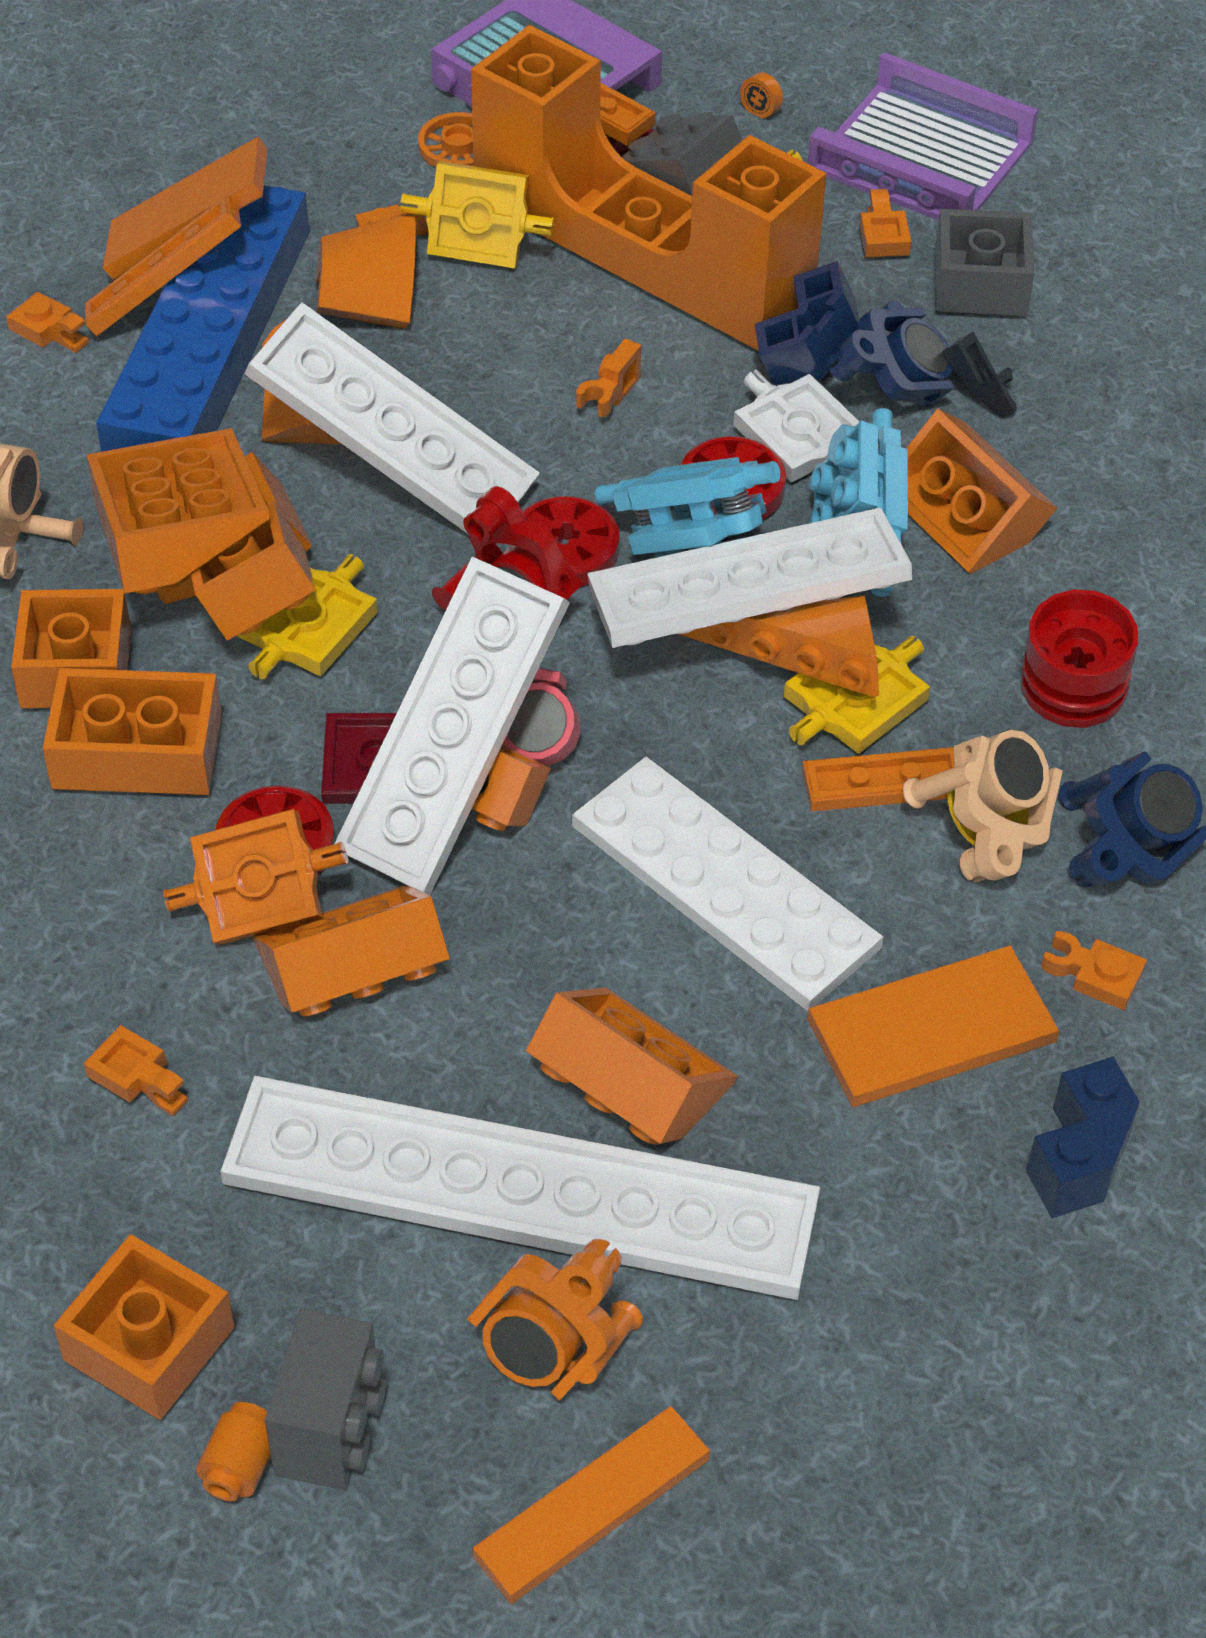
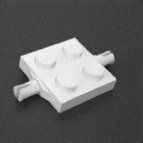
M754 370L753 374L750 372L745 377L744 385L757 396V399L753 403L734 412L733 425L746 438L758 441L769 447L782 460L786 471V478L793 482L813 472L818 463H823L828 458L830 440L841 424L856 426L859 421L810 374L792 383L776 386L766 380L758 370Z

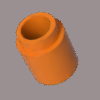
M235 1402L229 1412L221 1414L196 1466V1473L203 1480V1488L212 1496L224 1501H236L238 1497L253 1495L271 1456L265 1425L268 1411L264 1408L248 1402Z

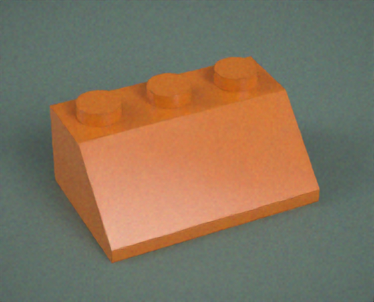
M938 408L906 447L908 449V514L971 574L1029 544L1057 510V507L966 422Z
M408 885L323 912L322 918L253 936L254 943L282 1006L291 1013L299 1011L300 1016H309L323 1012L332 1007L331 999L349 993L352 994L353 998H362L376 994L385 989L384 981L402 975L406 981L429 976L437 971L435 964L450 959L431 895Z
M606 987L556 992L526 1049V1052L542 1062L540 1068L545 1074L563 1083H573L586 1092L584 1098L590 1105L605 1113L618 1114L631 1123L629 1130L635 1136L654 1145L683 1139L738 1078V1075Z

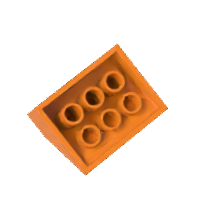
M232 428L86 454L96 510L124 593L148 594L160 590L162 586L176 584L270 519L268 507Z

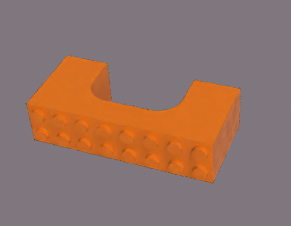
M528 25L471 69L474 166L529 175L526 196L528 214L555 218V223L552 226L554 227L552 237L542 236L758 351L755 324L799 308L794 276L818 268L826 172L748 135L693 182L691 196L629 164L614 150L608 141L600 118L601 60Z

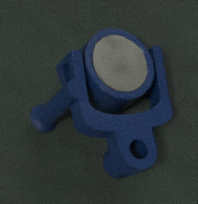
M894 300L888 302L882 308L871 309L861 317L858 322L859 330L854 331L841 343L840 350L832 354L827 362L828 366H833L838 362L836 366L830 369V372L839 381L848 382L857 372L874 374L878 384L889 398L904 400L924 407H931L954 389L951 380L943 381L953 371L952 366L943 353V350L949 346L945 338L935 327L927 321L921 320L926 316L923 307L903 308L899 302ZM885 330L891 333L886 336Z
M1144 751L1122 761L1120 765L1112 766L1080 782H1065L1059 791L1061 803L1070 811L1077 810L1085 804L1087 819L1097 834L1084 848L1082 853L1077 854L1070 861L1069 872L1071 878L1073 879L1079 875L1083 877L1076 884L1082 887L1107 885L1121 879L1127 872L1140 882L1152 884L1167 878L1177 866L1206 840V825L1197 828L1201 822L1203 805L1200 791L1193 779L1181 768L1167 763L1155 764L1141 770L1152 760L1148 753ZM1174 844L1161 860L1154 858L1147 852Z

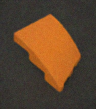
M407 213L321 237L315 283H319L316 313L397 328H407L410 323L414 281L415 214Z

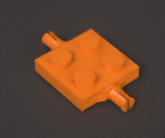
M292 809L190 837L195 859L194 883L165 889L163 897L168 899V901L164 902L169 912L199 904L207 915L213 943L217 945L322 918L323 914L316 888L317 871L343 864L346 865L348 864V856L343 854L347 852L342 841L334 845L312 850L305 840L300 814Z

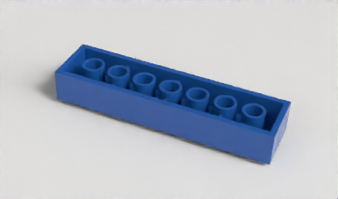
M264 185L262 197L239 210L241 227L166 283L96 422L101 452L218 430L309 235L306 192Z

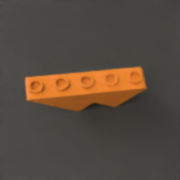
M865 595L821 600L795 606L786 611H773L747 617L737 622L720 623L694 629L689 633L679 634L871 697L879 696L877 654Z

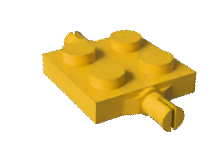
M444 161L437 163L434 187L428 198L403 193L400 203H403L400 205V213L405 212L426 216L429 229L427 254L509 268H516L518 265L520 244L526 232L552 237L554 230L552 226L555 223L554 217L549 218L528 214L526 196L529 175Z
M348 554L345 560L333 572L310 568L316 591L309 594L308 598L301 605L290 610L282 609L266 618L264 623L252 633L237 635V637L263 649L248 664L250 672L255 677L259 675V679H265L279 661L283 660L321 677L378 613L377 599L357 590L351 584L352 580L364 569L363 562L357 556L353 558V554Z
M911 635L893 650L875 645L879 696L871 697L800 673L788 680L784 686L783 697L807 714L795 725L789 727V734L794 742L797 741L798 745H804L818 732L825 730L860 754L929 700L931 686L913 674L907 666L909 662L923 654L924 647L919 639L915 641L916 637Z

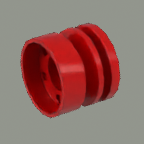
M1068 590L1054 594L1038 605L1029 622L1026 652L1024 654V665L1021 674V691L1029 707L1048 721L1064 727L1087 728L1105 723L1117 714L1128 695L1131 669L1134 665L1138 647V626L1130 611L1115 598L1095 590Z

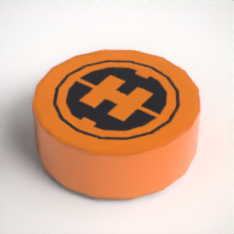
M758 72L746 79L741 85V102L748 112L765 119L777 112L782 106V89L773 76Z

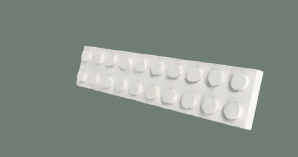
M254 1076L221 1169L222 1184L572 1255L583 1252L585 1246L591 1240L602 1239L611 1243L604 1251V1255L608 1257L616 1247L621 1256V1265L798 1300L820 1192L819 1186Z

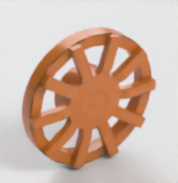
M452 112L432 118L422 126L418 134V149L421 156L427 161V164L436 167L439 161L474 166V158L470 156L473 154V128L469 126L473 125L472 113ZM439 127H442L443 129L441 132V136L433 134L432 132ZM429 138L440 142V144L426 146L425 141ZM443 150V151H442L440 154H438V155H435L434 153L431 152V151Z

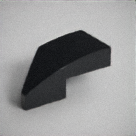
M974 331L958 339L943 350L944 355L959 378L987 407L1003 418L1017 410L1016 402L1012 400L1005 386L1006 383L1013 380L1012 370L1007 367L997 373L995 372Z

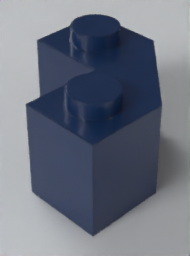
M838 261L793 276L799 308L755 324L759 355L774 385L789 384L808 374L816 380L823 379L833 367L828 366V358L840 350L841 343L854 331L859 330L856 299Z
M1114 1056L1061 1074L1053 1110L1063 1127L1034 1137L1026 1172L1051 1219L1104 1202L1120 1159L1129 1141L1140 1101Z

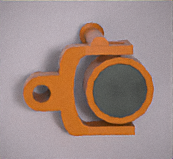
M593 1239L587 1243L583 1252H578L571 1256L559 1270L548 1261L536 1255L525 1254L493 1286L467 1320L477 1327L492 1308H495L483 1328V1346L491 1362L502 1374L517 1383L537 1387L551 1384L559 1379L566 1370L551 1391L559 1400L577 1381L582 1384H591L596 1380L629 1332L639 1329L643 1323L641 1311L631 1302L621 1300L613 1303L610 1308L611 1317L598 1305L613 1283V1274L618 1271L621 1265V1256L616 1247L606 1257L604 1251L611 1243L602 1239ZM585 1341L587 1349L575 1361H573V1358L579 1352L582 1344Z

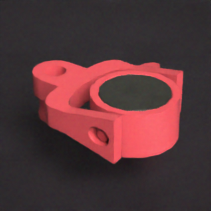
M539 666L503 742L506 747L546 766H551L564 760L575 749L580 737V717L573 703L559 690H566L567 679L561 672L541 669Z

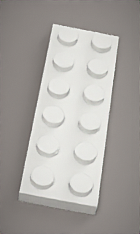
M302 302L258 352L246 369V376L466 533L467 531L463 524L464 518L476 509V502L491 487L499 486L506 489L519 503L539 475L537 470Z
M880 507L587 573L591 595L611 646L615 648L623 645H636L645 640L676 633H689L694 629L720 623L737 622L747 617L773 611H786L795 606L821 600H834L843 595L874 588H887L896 583L912 580V565Z
M471 557L337 837L335 844L343 842L347 852L344 854L428 895L431 894L570 604L569 601L475 557Z
M648 757L643 758L572 814V826L807 1011L808 1008L820 1003L882 948L883 936Z

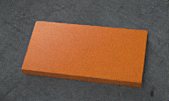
M260 137L252 139L112 219L103 263V269L113 280L120 277L224 196H229L239 210L261 198L264 188L268 148Z
M1011 945L808 1008L807 1020L852 1108L1055 1043L1060 1032Z

